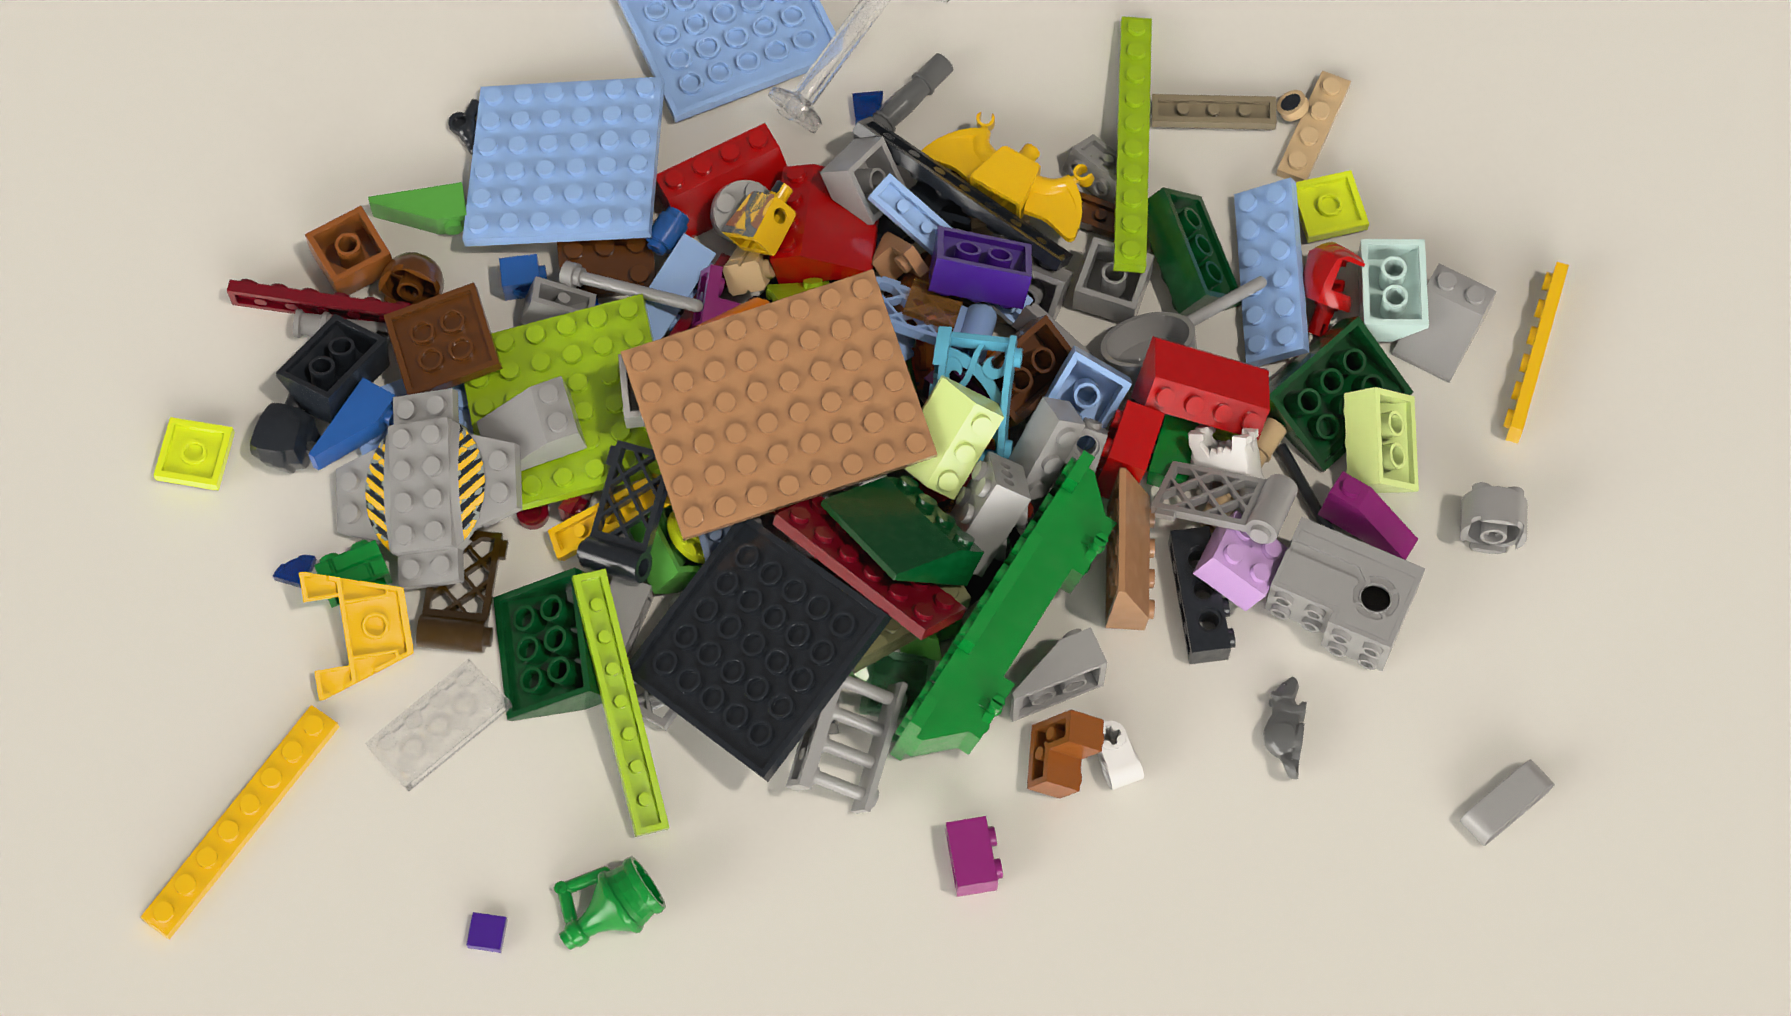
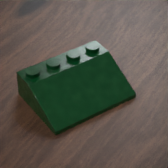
M1360 317L1341 319L1309 347V353L1300 355L1269 382L1270 411L1267 418L1280 422L1287 430L1284 437L1319 471L1324 472L1346 453L1345 416L1343 412L1344 393L1378 387L1411 395L1413 390Z
M885 476L822 500L820 505L893 580L967 586L984 554V551L974 543L975 539L970 534L962 531L955 524L956 520L949 514L944 513L937 506V501L920 490L918 482L908 476H901L900 478Z
M574 567L493 597L507 720L517 721L581 711L602 704L572 582L574 575L586 572Z

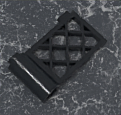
M617 440L616 446L611 445L606 464L610 465L592 530L590 536L582 541L577 549V558L583 568L594 571L606 569L607 575L639 584L648 578L652 568L650 552L668 494L662 475L660 474L653 478L648 467L649 464L656 460L653 449ZM630 450L634 452L639 463L626 471L622 461L625 451ZM642 454L649 455V456L644 459V457H643ZM642 469L648 483L635 491L629 477ZM624 482L630 495L616 502L613 496L615 486ZM652 489L655 496L654 504L647 510H644L639 497ZM633 501L639 515L626 522L620 509ZM614 513L620 527L611 533L602 532L606 518ZM641 521L646 528L642 543L635 541L629 530ZM624 533L626 538L619 537V535Z

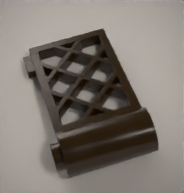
M475 530L469 538L472 542L463 550V554L469 551L476 560L475 563L464 570V582L471 589L470 592L457 600L449 591L456 584L439 586L436 590L435 587L426 588L422 614L419 616L417 624V647L484 653L486 647L492 646L493 627H488L499 560H506L509 544L508 540H503V533ZM482 541L494 542L493 550L482 558L473 549ZM482 567L487 572L488 579L476 587L468 576ZM443 593L452 602L451 605L443 610L431 609L432 601ZM477 596L483 603L482 613L467 612L462 605Z

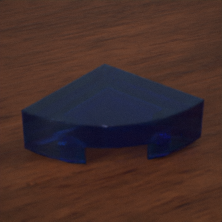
M883 91L852 93L855 125L860 120L870 116L873 117L875 111L881 110Z
M300 555L298 558L281 564L274 572L273 578L275 581L301 588L299 572L312 573L317 559L313 555Z

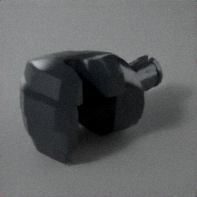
M290 393L285 404L272 402L266 407L257 421L250 440L251 454L266 466L286 473H294L296 470L306 469L310 464L307 450L311 451L321 437L316 428L314 417L303 411L304 409Z

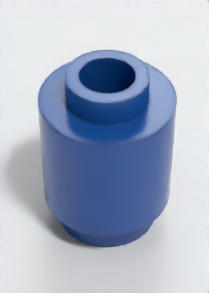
M668 207L666 211H661L652 225L651 238H646L649 242L647 244L648 248L658 255H664V253L671 254L682 235L686 233L689 218L674 207Z

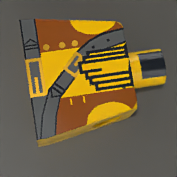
M776 181L769 193L751 192L721 232L742 250L775 256L796 216L795 211L786 204L793 190L787 184Z

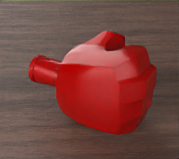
M1335 242L1323 243L1309 250L1303 273L1305 297L1314 300V304H1316L1308 325V332L1320 337L1327 332L1334 312H1338V309L1347 313L1350 312L1351 297L1342 293L1345 289V281L1336 278L1340 267H1346L1348 262L1362 267L1365 266L1361 257Z

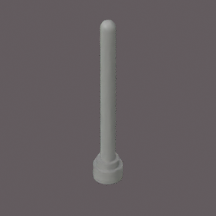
M566 261L560 270V284L571 288L588 285L628 296L643 294L645 300L693 312H700L703 309V303L698 299L589 273L579 263Z

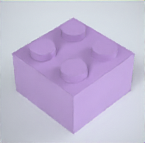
M1236 510L1228 517L1241 519L1242 514ZM1216 526L1193 574L1241 609L1247 611L1267 595L1285 552L1289 548L1277 539L1269 544H1260L1253 541L1246 532Z

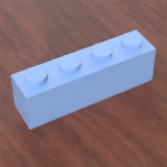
M684 233L649 288L693 298L697 292L696 287L699 283L700 271L713 264L716 253ZM645 300L653 339L655 341L664 338L668 330L672 331L681 317L679 313L682 309Z

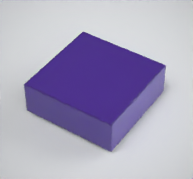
M473 912L466 944L467 948L501 953L508 922L507 917Z

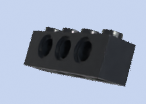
M1209 526L1172 530L1168 540L1189 665L1229 660L1231 648L1236 646L1233 628H1228L1226 617H1230L1228 598H1222L1221 593L1194 575L1195 568L1189 563L1193 560H1200L1211 538ZM1203 590L1208 592L1211 597L1201 599L1195 595V592ZM1211 621L1215 624L1216 628L1208 630L1203 628L1200 623Z

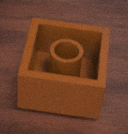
M361 205L305 234L310 252L335 293L341 292L351 295L381 278L386 265L392 260L390 251Z

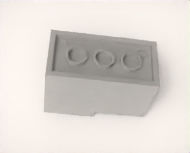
M1301 517L1291 539L1290 547L1286 550L1271 583L1265 609L1270 610V613L1279 619L1287 620L1289 618L1300 623L1304 629L1310 632L1324 633L1321 646L1326 647L1327 651L1339 657L1347 656L1357 660L1360 666L1369 670L1378 669L1383 671L1416 595L1425 568Z

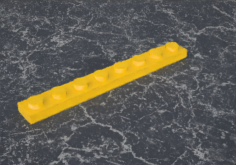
M313 705L307 709L141 915V919L170 940L338 730V722Z

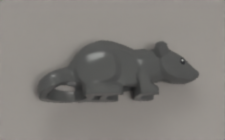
M1292 676L1270 694L1272 698L1269 700V706L1272 707V715L1264 728L1263 739L1267 750L1281 760L1288 777L1295 780L1299 776V760L1305 725L1303 722L1307 702L1302 701L1299 705L1296 704L1295 698L1299 685L1297 679Z

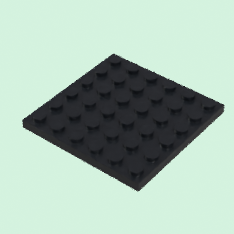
M751 518L736 523L731 527L630 659L629 665L634 682L769 782L892 618Z

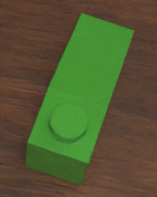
M462 182L368 197L370 208L375 218L439 235H456L464 229L467 203Z

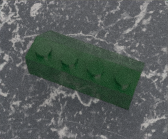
M1162 187L1148 198L1147 236L1151 244L1150 249L1158 261L1161 277L1169 289L1172 305L1178 314L1188 316L1237 289L1238 285L1202 196ZM1239 301L1238 303L1230 306L1225 310L1241 306L1242 301Z

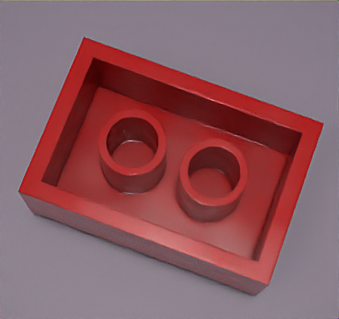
M1127 400L1123 411L1116 410L1113 421H1111L1108 428V436L1095 471L1101 497L1110 498L1119 468H1126L1137 482L1140 483L1147 469L1165 413Z

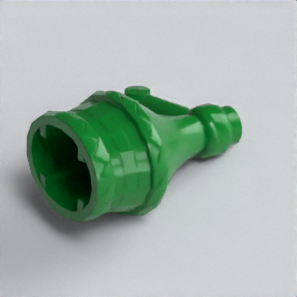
M633 856L627 857L623 861V865L611 870L609 867L603 866L565 882L559 881L555 884L554 890L558 894L563 918L566 923L564 930L559 935L568 949L572 950L575 947H582L589 941L591 936L599 932L617 930L640 933L644 928V924L654 913H662L666 908L660 891L636 858ZM596 884L590 904L578 919L572 893Z

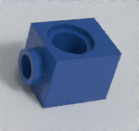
M537 254L499 258L505 301L525 298L536 276L547 279L546 266L539 265Z

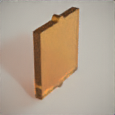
M915 277L902 314L923 321L926 325L952 327L953 332L964 298L953 295L941 296L936 292L928 291L929 282Z

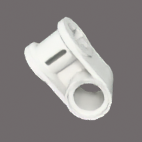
M1116 721L1104 722V738L1105 735H1109L1110 739L1116 738V742L1113 745L1109 740L1104 741L1102 752L1097 753L1109 788L1113 790L1143 779L1144 774L1141 763L1131 746L1124 727Z

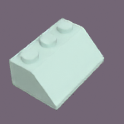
M1361 239L1358 256L1363 259L1365 266L1358 265L1359 316L1376 341L1393 342L1427 329L1429 327L1425 239Z

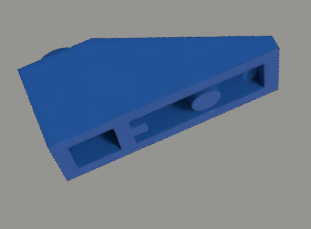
M362 378L308 455L313 467L321 470L382 435L388 426L394 424L393 397H396V395Z

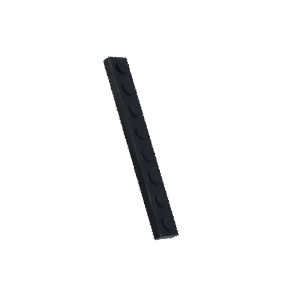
M871 116L856 123L852 133L860 138L883 136L895 164L911 172L910 175L915 180L927 183L936 189L935 192L938 196L946 200H952L961 206L963 213L980 219L987 224L988 230L994 234L1003 235L1009 240L1031 244L1032 256L1038 259L1037 261L1042 267L1058 271L1068 265L1073 256L1072 253Z

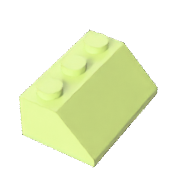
M941 375L922 407L937 451V457L905 467L904 469L926 487L955 500L1003 421L1004 416L999 403Z
M1378 387L1344 393L1346 473L1370 486L1376 493L1418 492L1415 396Z

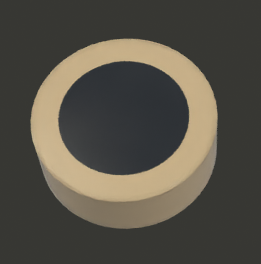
M1292 90L1280 97L1276 107L1284 120L1295 121L1306 114L1309 109V101L1302 91Z

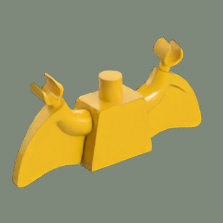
M979 112L976 116L978 128H967L948 133L934 140L921 150L944 167L958 173L973 187L1020 219L1024 214L1035 217L1047 223L1065 241L1073 242L1075 240L1082 218V200L1076 184L1080 187H1089L1094 182L1092 173L1085 177H1080L1088 171L1086 165L1078 164L1074 168V175L1072 176L1065 175L1056 179L1040 176L1041 166L1035 162L1040 156L1039 150L1028 143L1019 152L1008 146H1002L996 150L990 144V131L994 129L995 116L992 114L991 121L984 124L981 122L982 112Z

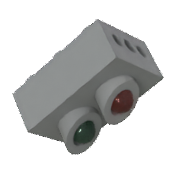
M990 451L983 461L977 462L967 487L961 488L956 497L955 506L950 513H946L956 520L955 524L962 531L970 534L975 539L974 543L984 551L973 573L980 577L984 575L993 559L1005 562L1006 552L1011 549L1013 543L1009 535L1014 526L1025 530L1027 519L1032 516L1034 510L1030 502L1031 495L1024 467Z

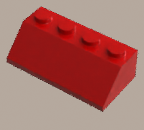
M763 123L658 173L656 177V194L665 210L668 207H674L689 218L688 229L685 234L694 238L713 229L710 221V208L715 195L721 188L736 181L750 180L759 182L770 192L776 181L782 180L783 167H786L787 164L780 146L766 123Z
M1153 336L1131 398L1141 405L1165 414L1239 435L1242 434L1243 428L1258 429L1259 436L1257 440H1259L1270 411L1269 371L1258 366Z

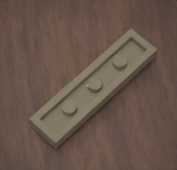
M1152 94L1151 127L1276 129L1275 96Z

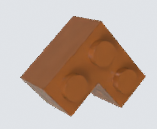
M1070 709L1033 724L1031 729L1027 789L1059 799L1079 792L1082 782V759L1102 752L1104 720Z

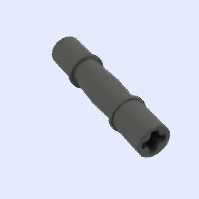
M936 53L918 72L912 75V80L901 88L880 111L873 113L872 118L895 132V127L911 114L927 95H932L934 90L953 72L954 69L950 61L942 54ZM854 134V136H853L854 139L860 138V137H858V136L855 135V134Z

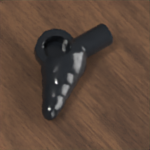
M471 99L464 113H453L449 117L448 122L449 129L453 133L458 134L471 155H473L477 122L475 118L479 101L476 99Z

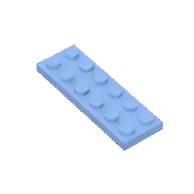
M1290 177L1234 194L1240 286L1259 276L1267 280V285L1263 289L1241 300L1246 363L1254 366H1262L1309 353L1296 182Z

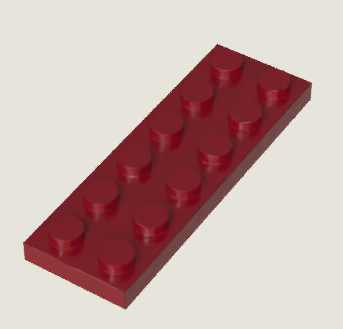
M822 496L800 502L776 514L773 521L775 527L920 640L962 619L966 607L935 583L893 580L820 505L822 500L825 499Z

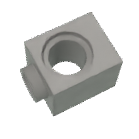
M1084 417L1083 421L1086 426L1079 438L1087 435L1095 439L1093 447L1085 450L1095 457L1089 467L1095 472L1108 435L1106 429L1102 428L1103 424L1101 422ZM1077 442L1065 463H1068L1071 457L1078 460L1084 450L1077 446Z

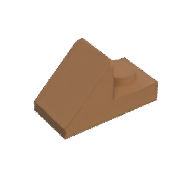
M886 232L882 236L872 259V264L881 277L886 276L894 280L903 273L907 274L908 272L922 277L930 270L913 245L890 232Z

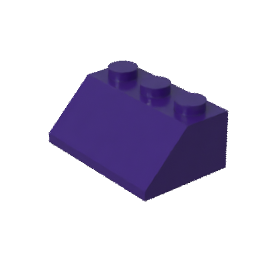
M943 226L937 227L929 271L928 291L936 292L941 296L953 295L963 297L977 303L983 301L998 304L1006 309L1024 308L1032 279L1031 244Z

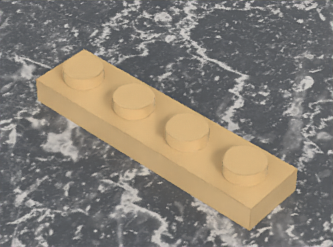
M1322 70L1309 98V109L1300 118L1277 169L1276 176L1284 179L1291 177L1295 182L1309 179L1350 88L1351 81Z

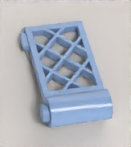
M876 276L880 290L893 295V297L885 298L882 294L895 332L932 345L936 344V331H938L939 326L952 327V332L993 335L997 315L989 305L975 303L965 307L901 285L900 281L886 276L882 278ZM911 302L921 303L924 307L915 308ZM901 304L906 311L897 312L893 306ZM941 312H947L957 317L946 319ZM932 315L936 322L928 323L923 316ZM913 319L918 326L907 324L905 320ZM952 346V348L958 349L970 357L973 356L976 350ZM982 350L978 360L979 364H982L986 359L988 350Z

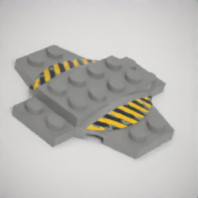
M453 388L393 397L394 425L388 426V434L381 441L378 448L336 469L338 533L382 542L392 554L398 556V585L404 588V591L464 583L463 550L472 542L469 538L474 531L483 526L487 528L522 510L520 445L470 434L468 429L459 423L458 391Z

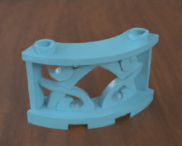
M939 326L933 357L934 379L933 384H930L929 395L941 375L950 379L951 371L955 370L961 375L963 367L967 369L963 380L959 384L966 386L974 375L983 385L990 399L999 403L1004 416L999 429L996 430L992 437L995 440L996 449H985L978 461H983L989 451L1009 459L1013 451V441L1008 440L1015 368H1021L1023 348H1017V336L1010 335V338L952 332V327ZM952 346L973 348L976 350L973 356L970 357L966 353L958 349L952 348ZM982 350L1005 352L1002 367L997 369L992 366L994 356L986 359L983 366H981L978 360ZM1004 376L1001 394L994 379Z

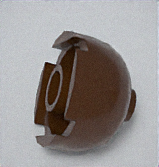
M406 252L397 255L386 265L378 288L379 292L382 289V292L385 294V302L396 303L403 301L413 305L442 294L444 278L440 267L434 260L417 252Z

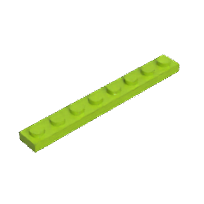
M606 569L574 575L572 582L634 835L639 837L668 830L670 827Z

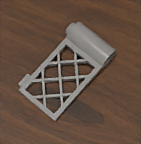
M1173 461L1151 504V513H1155L1156 518L1170 521L1180 518L1243 531L1253 541L1260 544H1269L1277 539L1297 495L1298 487L1291 478L1282 474H1274L1268 479H1262ZM1178 473L1189 475L1193 478L1181 484L1175 481ZM1219 481L1223 483V486L1209 491L1205 484ZM1199 487L1202 491L1200 495L1188 499L1184 494L1188 490ZM1243 487L1255 489L1253 493L1242 497L1236 491ZM1230 493L1234 499L1230 502L1219 505L1215 498ZM1176 495L1182 501L1174 505L1163 503L1165 499ZM1208 501L1213 507L1204 512L1194 508ZM1237 508H1240L1243 512L1241 519L1228 517L1225 514Z

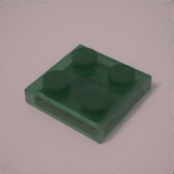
M893 652L867 666L869 678L866 682L884 690H887L890 684L899 682L908 684L905 693L907 695V703L898 717V720L903 721L928 680L933 682L930 677L935 670L936 660L925 656ZM862 695L859 714L879 717L883 703Z

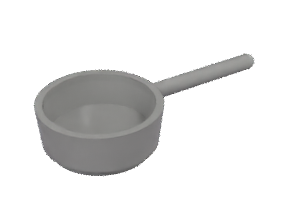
M1259 276L1186 317L1173 312H1151L1129 318L1113 327L1104 336L1100 345L1103 359L1106 364L1130 377L1132 385L1128 391L1133 392L1153 336L1197 349L1196 325L1263 289L1267 285V280Z

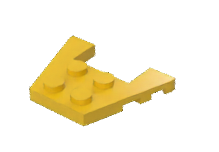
M299 572L303 602L339 598L349 659L348 666L314 671L319 701L326 700L414 654L404 588L309 572Z

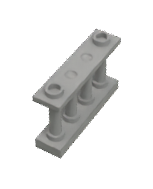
M848 676L800 739L786 787L802 791L811 789L814 784L854 798L851 812L856 814L871 812V808L876 805L879 798V790L877 788L899 713L903 711L907 703V695L905 693L908 684L904 682L890 684L887 690ZM845 688L883 703L878 721L876 722L839 707L837 701L840 691ZM836 720L872 734L873 738L868 754L831 740L828 735L831 722ZM827 752L863 766L859 785L820 771L818 764L821 754Z

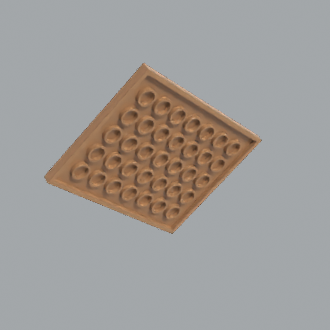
M873 269L621 351V356L683 541L937 457L936 448Z

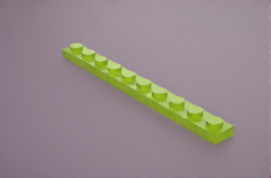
M1122 16L1120 23L1113 271L1145 273L1152 18Z

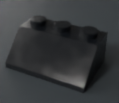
M334 314L276 372V377L305 412L330 424L362 378L373 383L390 366L387 339Z

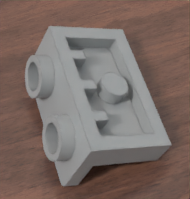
M1092 134L1072 147L1063 166V171L1067 175L1072 176L1074 175L1073 170L1078 164L1086 165L1088 171L1080 177H1085L1092 173L1094 182L1091 186L1084 188L1097 198L1114 203L1117 152Z

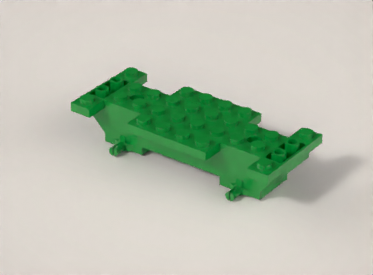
M1084 450L1078 460L1071 457L933 672L930 679L935 683L928 680L892 737L891 742L895 746L890 755L901 761L905 754L914 757L958 748L969 755L983 734L989 730L993 718L1001 714L1003 706H1005V699L1015 683L1005 678L1004 675L1058 590L1061 588L1069 594L1072 593L1082 577L1090 570L1091 563L1096 555L1102 553L1105 549L1108 536L1117 524V522L1105 515L1095 472L1089 468L1095 457Z

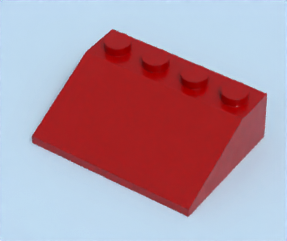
M806 164L783 167L781 182L787 184L793 190L786 204L795 211L796 216L775 256L770 255V262L779 284L803 283V280L808 278H820L822 281L839 280L873 269L872 259L875 254L879 219L874 224L868 225L831 198L820 174L826 166Z

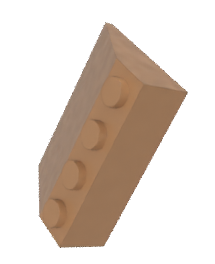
M1119 468L1107 504V517L1117 522V524L1108 536V542L1106 543L1105 628L1145 630L1148 620L1154 619L1155 600L1149 599V588L1153 589L1155 584V569H1149L1150 558H1154L1155 539L1150 538V528H1154L1155 513H1151L1150 496L1126 468Z

